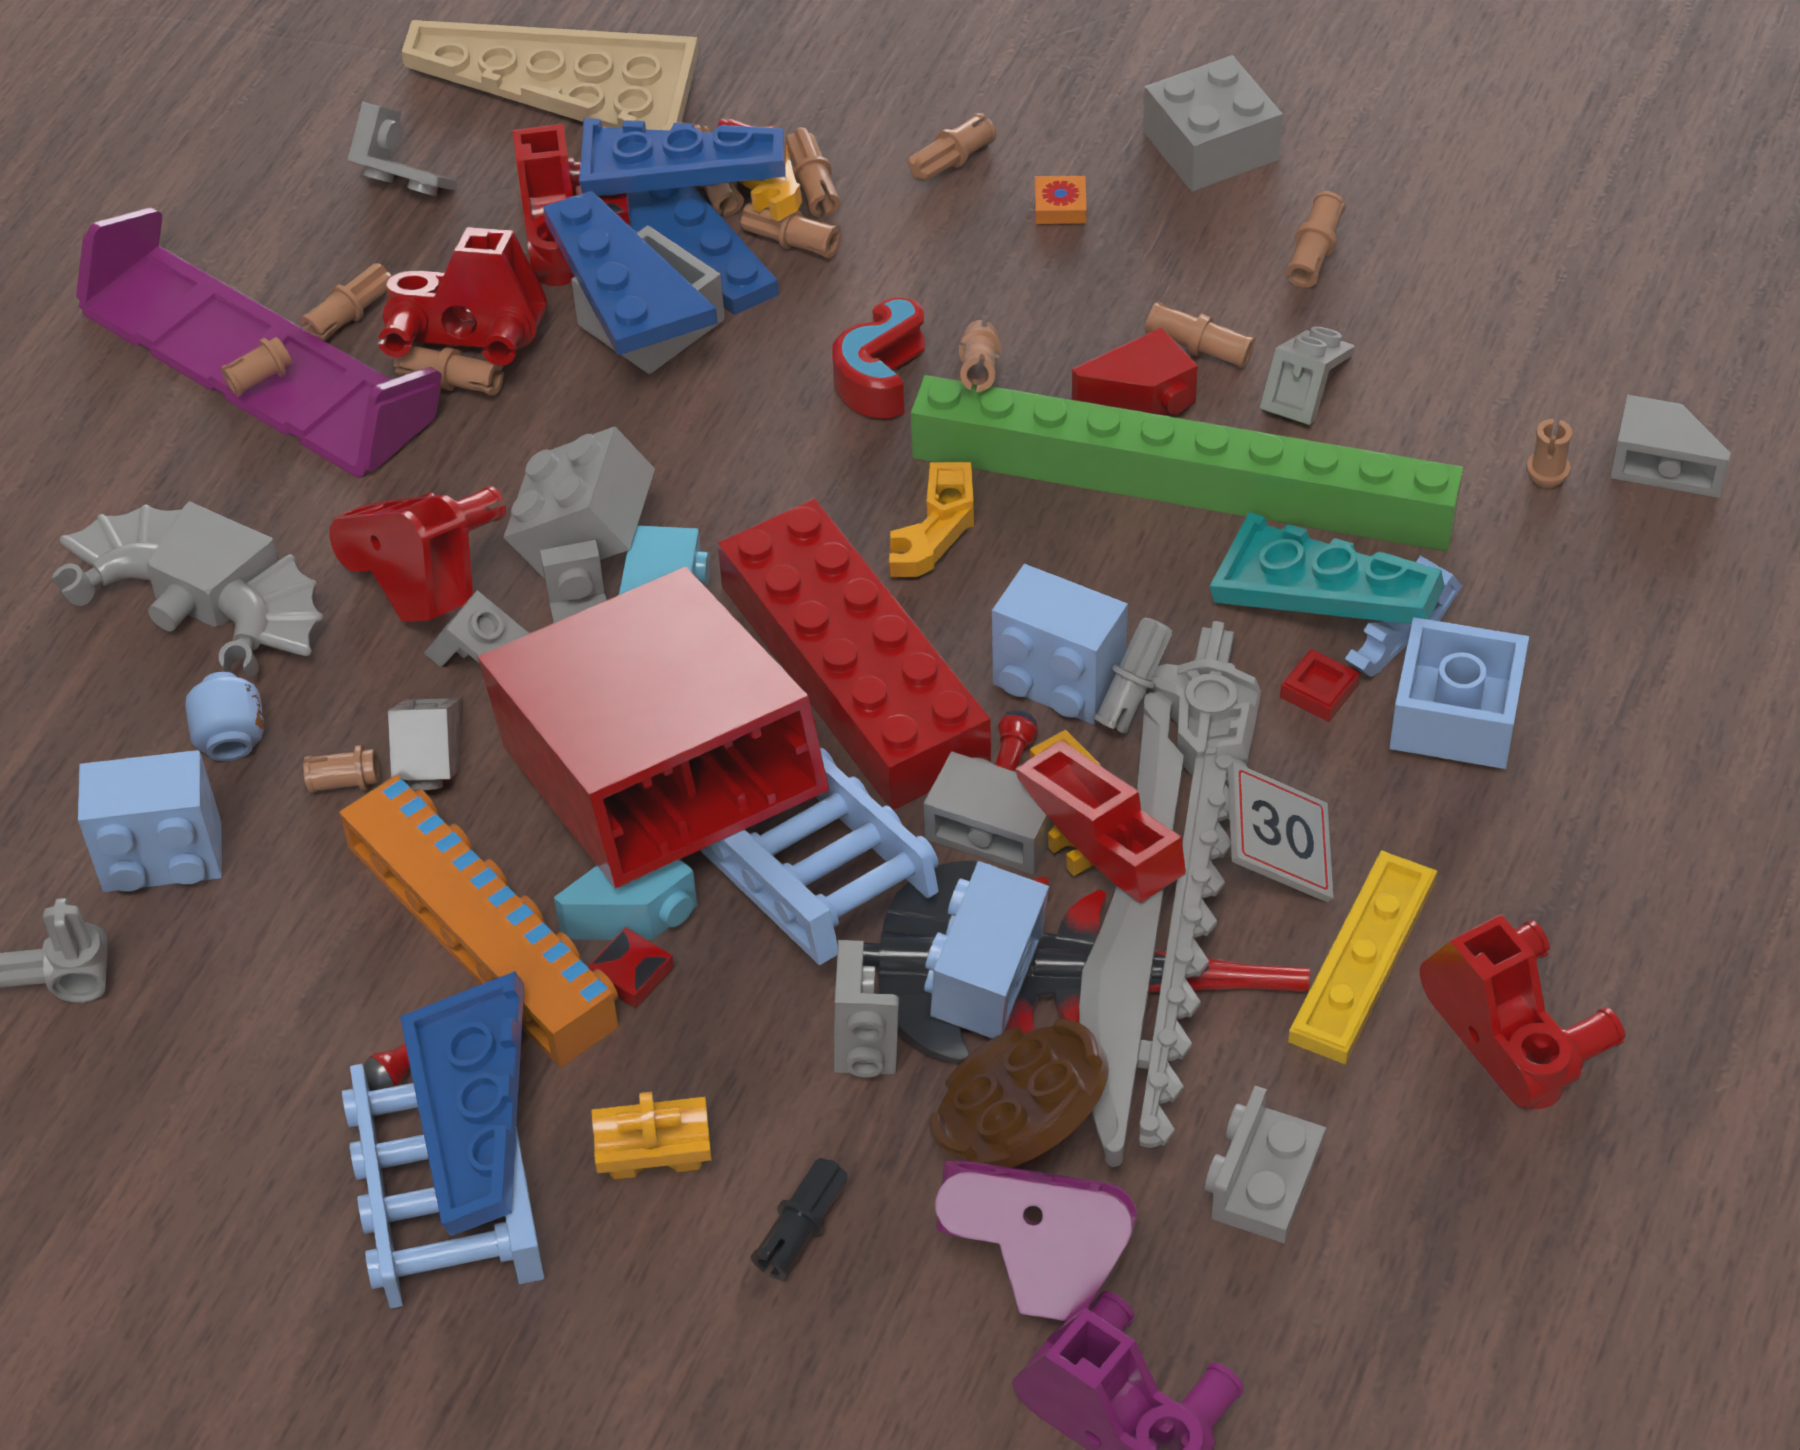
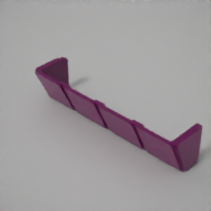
M147 208L95 222L84 235L76 298L79 299L78 307L83 310L82 314L135 346L143 345L150 350L151 356L209 390L217 389L224 394L225 400L282 434L296 436L300 439L302 446L354 477L362 478L369 472H374L434 420L440 394L441 372L428 367L393 380L159 246L163 216L156 209ZM277 337L288 351L292 365L285 368V375L280 377L274 374L237 397L224 380L220 367L228 365L260 346L259 340L266 338L269 341Z

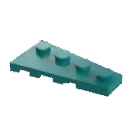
M1251 512L1248 513L1210 584L1214 603L1412 624L1413 617L1429 620L1445 588L1440 569L1380 551L1370 557L1355 552L1353 543L1334 538L1330 544L1309 538L1307 529L1287 524L1281 530L1268 526L1264 516Z

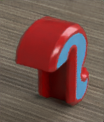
M893 297L875 305L872 310L873 322L859 323L842 331L832 344L834 390L848 407L870 418L890 419L905 413L904 383L893 370L925 351V338L920 330V326L924 324L923 307L917 301L905 297Z

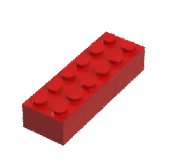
M815 498L717 543L722 588L787 674L806 692L811 706L886 805L892 810L928 794L951 751L970 758H982L991 762L990 717Z

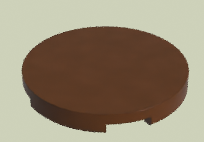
M1057 1019L1050 1027L1039 1028L1023 1033L1018 1026L1007 1030L987 1041L967 1056L945 1080L949 1090L944 1096L938 1111L931 1114L929 1121L931 1135L948 1161H971L1005 1167H1014L1027 1162L1063 1141L1088 1117L1101 1098L1108 1080L1109 1063L1107 1056L1094 1034L1086 1026L1075 1021Z

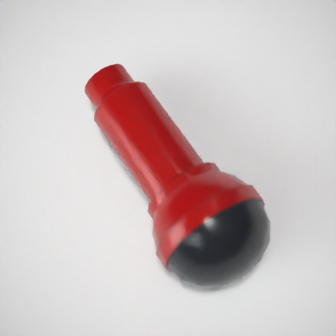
M1024 710L1007 712L999 721L998 731L1001 747L995 766L1016 772L1023 751L1037 738V722L1030 713Z

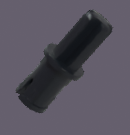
M817 1159L790 1200H782L777 1206L779 1217L758 1249H755L750 1256L751 1261L762 1272L766 1271L773 1260L772 1265L774 1268L770 1276L778 1280H785L790 1273L789 1270L811 1236L818 1237L822 1233L824 1226L821 1221L848 1180L847 1173L838 1163L831 1159Z

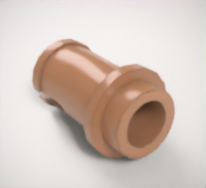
M277 337L269 341L266 338L259 340L260 346L232 363L220 367L224 380L237 397L274 374L280 377L286 374L285 368L292 365V360L285 346Z
M1547 419L1539 423L1536 429L1534 454L1529 457L1526 464L1527 473L1532 482L1544 489L1558 487L1570 474L1571 467L1567 455L1573 434L1570 425L1562 420L1559 421L1557 436H1552L1554 419Z
M357 745L354 752L304 757V778L309 793L359 786L361 791H368L370 784L380 783V762L376 749L366 750L364 745Z

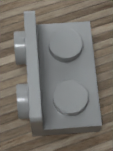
M838 940L834 1020V1072L851 1073L858 1077L895 1074L899 997L893 994H874L875 967L863 966L864 941Z
M1254 1086L1247 1106L1237 1103L1233 1109L1226 1131V1140L1231 1141V1145L1226 1157L1218 1154L1214 1156L1207 1174L1205 1191L1213 1193L1212 1220L1285 1244L1324 1144L1326 1127L1266 1108L1268 1089Z

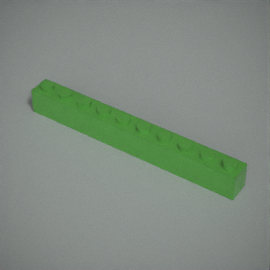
M924 375L911 411L912 457L926 461L971 462L972 469L1246 517L1251 512L1264 516L1269 521L1446 552L1449 550L1458 509L1463 474L1462 466L992 386L987 390L976 392L977 385L972 384L971 390L963 385L962 381Z

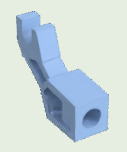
M1420 555L1416 563L1442 571L1445 588L1429 619L1440 621L1462 585L1453 574ZM1388 621L1368 623L1364 629L1367 639L1363 647L1358 652L1351 649L1345 660L1369 677L1380 673L1407 646L1412 624Z

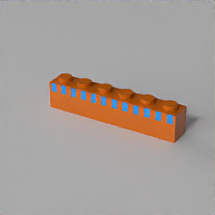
M395 775L339 811L348 848L479 985L516 971L524 983L522 1030L559 1068H562L619 1028L615 1008L618 994L610 979L599 969L592 972L581 961L576 946L566 934L559 932L555 935L544 924V918L536 904L526 895L519 898L509 888L506 877L495 862L491 859L483 862L473 852L471 842L464 831L454 823L448 826L438 816L434 803L422 789L413 791L398 775Z

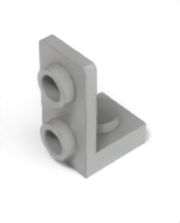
M362 101L348 161L365 165L363 175L393 183L395 175L409 178L407 188L425 194L437 196L439 187L456 190L457 180L390 161L392 151L397 147L401 137L400 119L402 112Z
M1311 327L1310 331L1306 330L1275 348L1260 409L1308 425L1315 422L1329 370L1350 358L1355 346L1341 341L1342 335L1339 332L1324 327Z
M596 540L540 550L553 623L606 601Z
M477 590L453 616L424 654L440 667L455 652L463 658L469 654L479 663L477 656L530 633Z

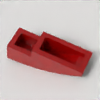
M1062 740L1016 768L1018 780L1060 832L1089 862L1139 903L1147 900L1186 874L1182 837L1141 810L1139 791Z

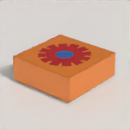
M1035 176V224H1086V176Z

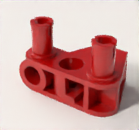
M563 124L512 130L530 265L541 284L548 286L570 284L572 282L571 279L575 276L545 222L543 206L576 196V186H580L581 161L574 162L573 157L568 158Z
M467 227L453 252L445 273L407 271L391 276L386 284L387 302L383 307L382 314L385 327L378 335V339H382L378 345L383 353L394 358L407 355L412 348L413 342L486 347L482 353L490 363L498 366L511 363L515 358L516 350L527 346L534 339L539 323L544 318L548 306L546 295L514 231Z
M487 486L481 489V491L457 501L446 495L426 493L421 497L374 502L335 516L330 526L329 538L337 559L345 568L352 572L372 571L402 622L429 621L463 606L473 595L469 532L491 522L504 519L506 505H500L493 509L488 506L503 500L500 492L493 486Z
M1501 914L1450 940L1422 962L1419 968L1420 979L1423 989L1435 1009L1508 1098L1521 1108L1544 1109L1553 1106L1561 1099L1566 1086L1579 1080L1584 1062L1614 1046L1623 1044L1626 1034L1618 1016L1607 1007L1597 1010V1013L1565 1030L1560 1028L1545 1010L1537 966L1538 958H1544L1549 955L1550 944L1545 932L1533 920H1528L1522 926L1514 929Z

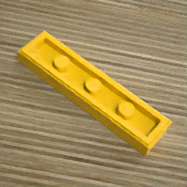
M1381 850L1289 1030L1288 1043L1346 1065L1436 883L1437 870Z

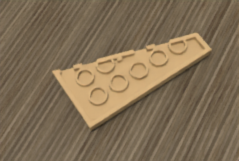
M420 20L411 21L402 49L404 67L582 122H584V118L601 119L603 127L622 128L624 120L645 121L646 129L671 130L673 123H682L699 54L698 37Z

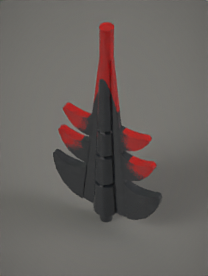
M957 861L938 865L935 868V875L939 892L930 898H926L908 882L896 893L887 909L881 933V942H864L863 966L879 968V994H893L899 997L897 1034L904 1042L926 1056L958 1064L968 1056V1050L962 1040L960 1026L930 1016L932 994L924 991L930 969L925 968L937 933L946 935L952 916L948 914V908L959 879L962 878L970 881L978 861ZM1046 877L1032 879L1049 886V881ZM1097 890L1084 896L1070 907L1061 921L1057 934L1045 933L1043 930L1004 1032L1017 1026L1020 1027L1023 1033L1035 1030L1033 1013L1042 997H1054L1056 1009L1061 1019L1079 1023L1082 970L1100 932V916L1106 903L1105 891ZM1155 950L1149 993L1160 992L1166 957L1165 951ZM1207 958L1209 965L1200 976L1194 975L1186 978L1193 991L1261 989L1308 992L1310 968L1251 965Z

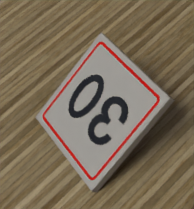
M1232 762L1228 765L1232 862L1327 903L1330 902L1334 897L1328 803Z

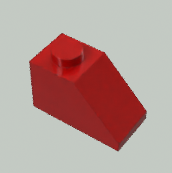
M1161 327L1073 368L1072 400L1163 416L1179 414L1187 407L1196 403L1198 365Z

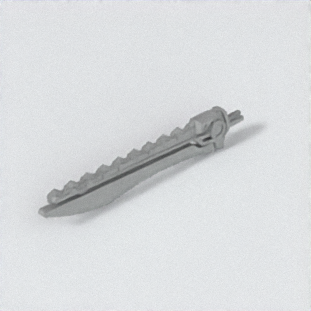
M1213 621L1212 628L1202 627L1194 661L1181 665L1164 664L1157 666L1151 679L1156 684L1154 688L1147 687V694L1144 696V718L1137 784L1141 810L1174 831L1183 766L1193 776L1183 838L1186 874L1177 879L1153 1041L1142 1040L1165 888L1139 903L1116 886L1102 928L1082 970L1079 1023L1086 1026L1094 1034L1103 1048L1109 1063L1108 1080L1101 1098L1092 1110V1115L1105 1153V1162L1111 1167L1119 1166L1123 1162L1137 1067L1148 1069L1139 1127V1145L1147 1148L1159 1145L1165 1146L1175 1133L1174 1127L1159 1105L1168 1101L1174 1102L1183 1091V1084L1168 1061L1177 1058L1183 1059L1192 1048V1042L1177 1019L1191 1018L1200 1006L1201 1001L1186 978L1194 975L1200 976L1209 965V960L1194 938L1202 935L1208 936L1217 925L1216 918L1203 901V898L1215 897L1225 885L1224 879L1211 860L1217 857L1223 858L1231 849V840L1219 824L1220 821L1225 819L1230 820L1229 788L1227 787L1229 784L1228 765L1235 762L1247 767L1261 700V689L1255 677L1235 669V665L1229 663L1235 634L1233 631L1224 630V623L1219 621ZM1170 717L1178 724L1177 747L1168 738Z

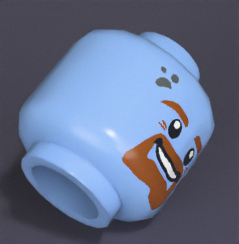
M216 672L206 676L201 683L194 686L187 694L185 709L190 741L197 750L207 754L209 758L216 761L241 759L247 756L252 751V748L263 738L265 725L261 698L258 689L253 683L243 678H238L230 672Z

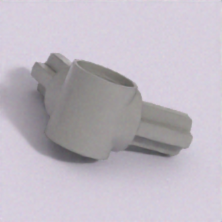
M66 898L56 899L55 905L46 908L43 912V921L49 934V938L44 941L43 949L0 953V988L46 983L49 992H52L54 996L72 1003L94 1001L105 992L108 935L99 926L84 922L79 907L70 905L69 900Z

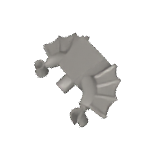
M189 501L181 510L163 511L149 507V505H143L141 508L124 515L105 516L100 514L97 516V520L84 530L70 535H63L59 539L65 548L92 566V569L84 572L78 565L70 563L59 567L52 576L54 584L62 591V594L71 604L78 606L88 604L95 594V585L99 583L106 586L128 578L149 580L157 599L148 608V614L154 623L162 629L173 631L187 615L213 627L223 626L230 619L235 623L233 641L226 643L218 654L219 662L224 672L231 673L232 665L239 659H245L243 670L246 676L250 678L257 675L259 664L252 651L257 649L260 644L302 656H309L312 652L309 637L316 625L324 619L323 614L318 612L313 605V596L317 582L303 575L298 570L294 555L288 554L279 560L274 539Z

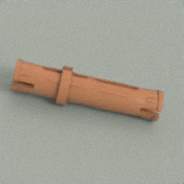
M977 320L967 326L960 340L961 343H965L964 346L959 345V356L963 362L960 378L967 389L971 390L972 384L977 385L976 392H981L991 387L995 380L996 371L994 367L999 359V355H996L995 352L1001 353V343L996 328L990 322H987L986 327H983L982 320Z

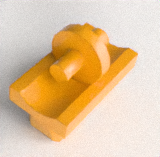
M653 1091L639 1093L640 1104L591 1110L597 1174L609 1172L610 1176L615 1180L636 1177L643 1168L669 1166L676 1172L699 1170L702 1162L712 1161L705 1097L654 1102Z

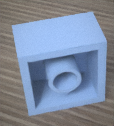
M1024 564L992 609L993 685L1003 688L1013 696L1025 697L1053 708L1063 716L1075 717L1095 725L1097 720L1093 717L1098 712L1116 674L1112 670L1113 664L1120 665L1126 653L1128 603Z
M1413 617L1395 703L1389 749L1506 769L1529 636Z
M200 750L79 765L78 822L103 892L117 890L134 891L143 887L177 883L193 884L202 880L222 878V822Z
M980 861L977 862L970 881L962 878L959 879L948 908V914L952 916L946 935L937 933L926 961L925 968L930 970L925 982L924 991L932 994L930 1016L990 1038H994L1004 1032L1043 933L1049 886Z

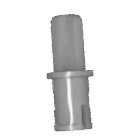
M1143 618L1140 621L1120 665L1113 664L1112 670L1116 674L1098 712L1093 717L1095 720L1112 729L1116 727V730L1119 732L1128 733L1129 726L1147 687L1154 688L1156 684L1151 679L1172 636V630L1168 626L1151 618Z

